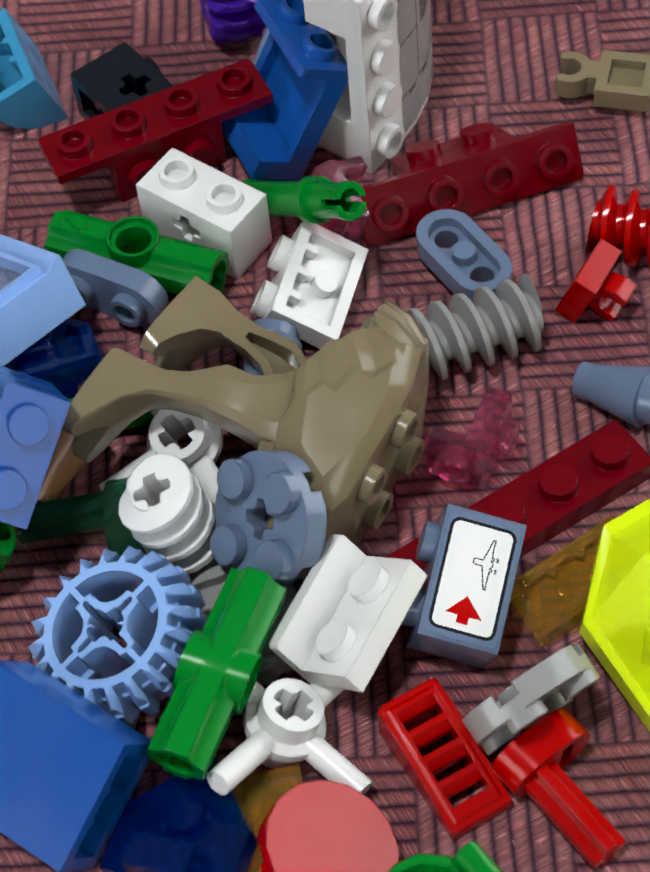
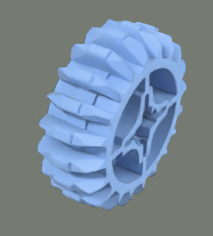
M128 546L120 556L117 552L104 548L98 565H95L92 561L80 558V574L73 579L59 575L61 587L63 588L57 597H42L45 608L49 612L46 617L31 622L35 632L41 638L32 643L28 649L32 653L33 659L38 662L36 667L128 726L135 728L141 711L149 717L160 718V701L165 697L171 699L175 690L173 688L175 672L184 648L195 630L202 631L208 619L201 611L206 603L203 601L202 594L190 582L191 578L179 566L174 567L163 555L156 554L153 551L145 555L140 549ZM116 627L120 631L119 635L127 642L125 648L119 644L120 640L112 632L113 628Z

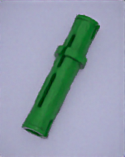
M307 176L300 181H258L255 179L241 181L267 195L269 216L298 217L305 223H325L331 218L353 221L364 213L367 203L350 200V196H366L365 190L356 181L332 182L325 176Z

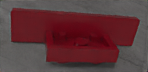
M244 59L39 138V145L59 184L109 166L113 187L120 200L125 202L138 197L136 184L171 148L211 167L227 162L221 122L274 102L273 94L252 61Z
M567 121L516 138L492 123H478L460 130V137L439 143L438 140H424L409 145L405 149L406 154L389 159L393 177L362 186L366 196H352L354 202H367L364 213L358 218L363 241L368 246H374L415 233L420 220L427 214L437 210L452 209L466 215H471L580 180L584 172L574 123Z

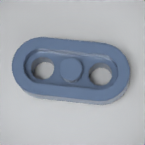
M442 209L427 214L418 223L416 241L417 253L420 259L454 294L464 293L472 301L473 292L477 287L488 286L495 293L496 285L500 280H512V262L508 255L468 215L457 210ZM451 246L452 248L444 249L441 247Z
M81 249L69 250L62 259L86 304L83 308L88 307L112 316L126 326L150 327L169 303L168 295L162 285L152 276L139 269Z

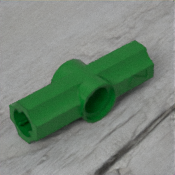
M57 210L48 224V234L44 244L45 250L59 254L62 259L69 250L81 249L139 269L156 279L165 291L179 294L195 276L222 293L229 269L227 252L160 235L157 225L152 220L142 216H130L116 222H111L70 210H65L64 212Z
M251 567L245 569L231 568L203 630H195L189 638L173 680V688L175 690L160 717L156 731L151 737L147 748L148 758L159 764L164 771L186 780L190 778L204 780L233 714H240L245 708L262 665L263 656L261 652L268 636L272 632L276 618L283 608L286 596V588L275 582L271 575Z

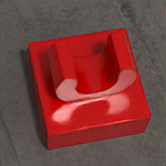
M601 238L554 311L576 323L589 304L598 316L613 322L621 307H624L636 287L626 276L610 272L622 251Z

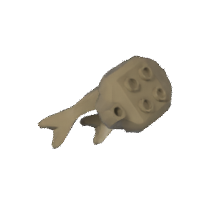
M195 276L155 319L143 336L140 348L157 358L155 365L117 347L112 348L71 401L62 427L73 436H78L73 447V454L85 463H90L132 421L153 408L175 410L207 420L253 446L256 451H289L300 457L311 470V472L302 473L309 483L311 492H322L327 513V530L324 546L332 534L344 535L354 545H357L361 542L369 527L378 529L382 525L393 503L394 496L390 491L401 473L410 475L423 454L425 440L422 439L429 386V340L423 336L412 315L394 302L387 300L379 306L373 316L364 317L359 330L351 331L342 338L328 341L318 352L309 359H306L296 342L257 325L236 310L220 291ZM228 345L249 360L262 375L256 376L228 364L194 371L184 370L209 349ZM266 513V522L269 529L273 527V516ZM303 568L299 575L295 577L300 579L293 583L295 588L300 589L311 568Z

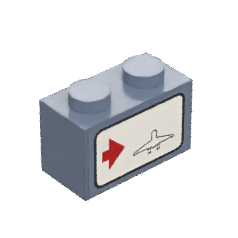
M449 503L435 523L426 521L419 538L415 559L426 562L423 572L428 576L401 623L402 625L410 626L405 647L479 668L487 666L499 652L527 525Z

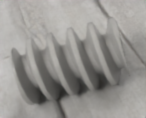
M526 273L521 275L518 285L511 279L500 280L496 285L495 293L488 286L477 287L473 292L472 301L464 293L454 294L450 299L449 309L441 301H431L426 308V318L417 308L407 309V313L412 315L423 336L429 340V366L433 368L442 381L448 379V360L455 359L466 374L471 372L472 353L478 351L486 365L492 366L495 365L496 345L501 344L511 359L518 357L519 338L524 337L534 352L540 351L542 347L541 331L544 330L542 306L535 285L529 274Z

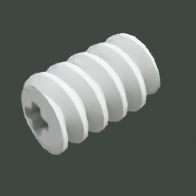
M157 454L145 457L132 469L126 481V489L119 500L118 514L123 525L132 532L135 540L142 544L147 554L153 551L156 554L163 555L174 567L179 566L191 578V583L204 571L219 565L213 557L210 548L211 535L215 529V504L211 501L208 493L201 488L198 480L190 473L185 462L174 455Z

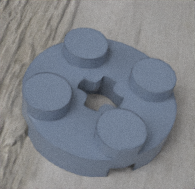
M258 450L248 452L238 459H227L221 464L217 473L218 491L214 511L215 529L210 539L212 555L217 563L222 566L230 565L231 568L235 569L251 567L271 575L273 580L281 586L290 585L300 580L295 577L299 575L303 568H313L320 558L324 547L327 513L322 492H311L309 483L302 474L311 472V470L300 457L285 450ZM266 513L273 516V527L270 529L267 526Z

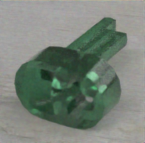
M128 477L108 480L105 483L103 492L38 502L33 510L27 530L19 528V540L23 544L105 530L108 550L115 551L121 556L127 547L131 546L135 549H140L147 555L142 544L135 540L132 532L123 525L118 514L119 500L126 489Z

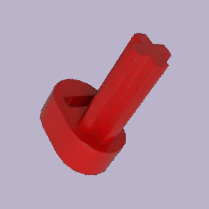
M561 707L543 717L509 743L495 759L492 770L515 797H522L528 794L589 865L596 869L599 865L603 867L611 861L614 854L625 846L626 840L562 770L584 749L590 739V734L566 708Z

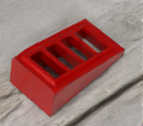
M436 678L427 680L385 703L378 709L379 734L452 841L513 807L511 796L500 778L492 770V765L479 744L477 745L462 723L463 718ZM446 736L449 741L448 743L425 756L421 755L419 750ZM461 760L465 763L466 766L439 782L436 780L434 775ZM477 782L483 789L480 793L455 807L448 800Z

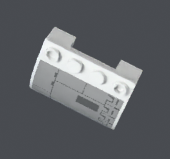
M303 0L305 21L327 30L347 61L348 84L318 146L365 168L366 172L373 174L386 159L393 158L399 152L405 137L416 124L428 100L433 77L430 0Z

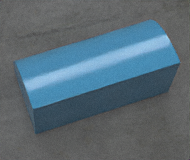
M4 7L0 10V121L21 129H36L63 121L68 118V115L38 46Z

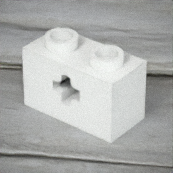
M171 148L136 184L142 217L152 220L157 225L160 235L227 252L229 258L227 274L237 280L273 242L267 195L174 148Z

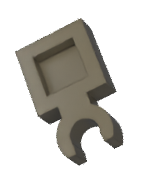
M602 50L600 61H593L579 52H562L560 57V73L556 75L555 94L563 98H577L586 93L594 94L593 106L650 112V55Z

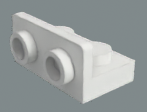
M302 221L291 238L282 235L276 243L267 264L268 268L275 271L272 282L268 280L263 282L254 299L250 313L258 316V319L274 318L292 324L298 330V339L321 349L328 341L339 339L369 249L318 224Z
M332 534L323 547L320 558L311 568L270 639L269 648L310 684L364 692L428 575L412 560L366 556L346 536Z

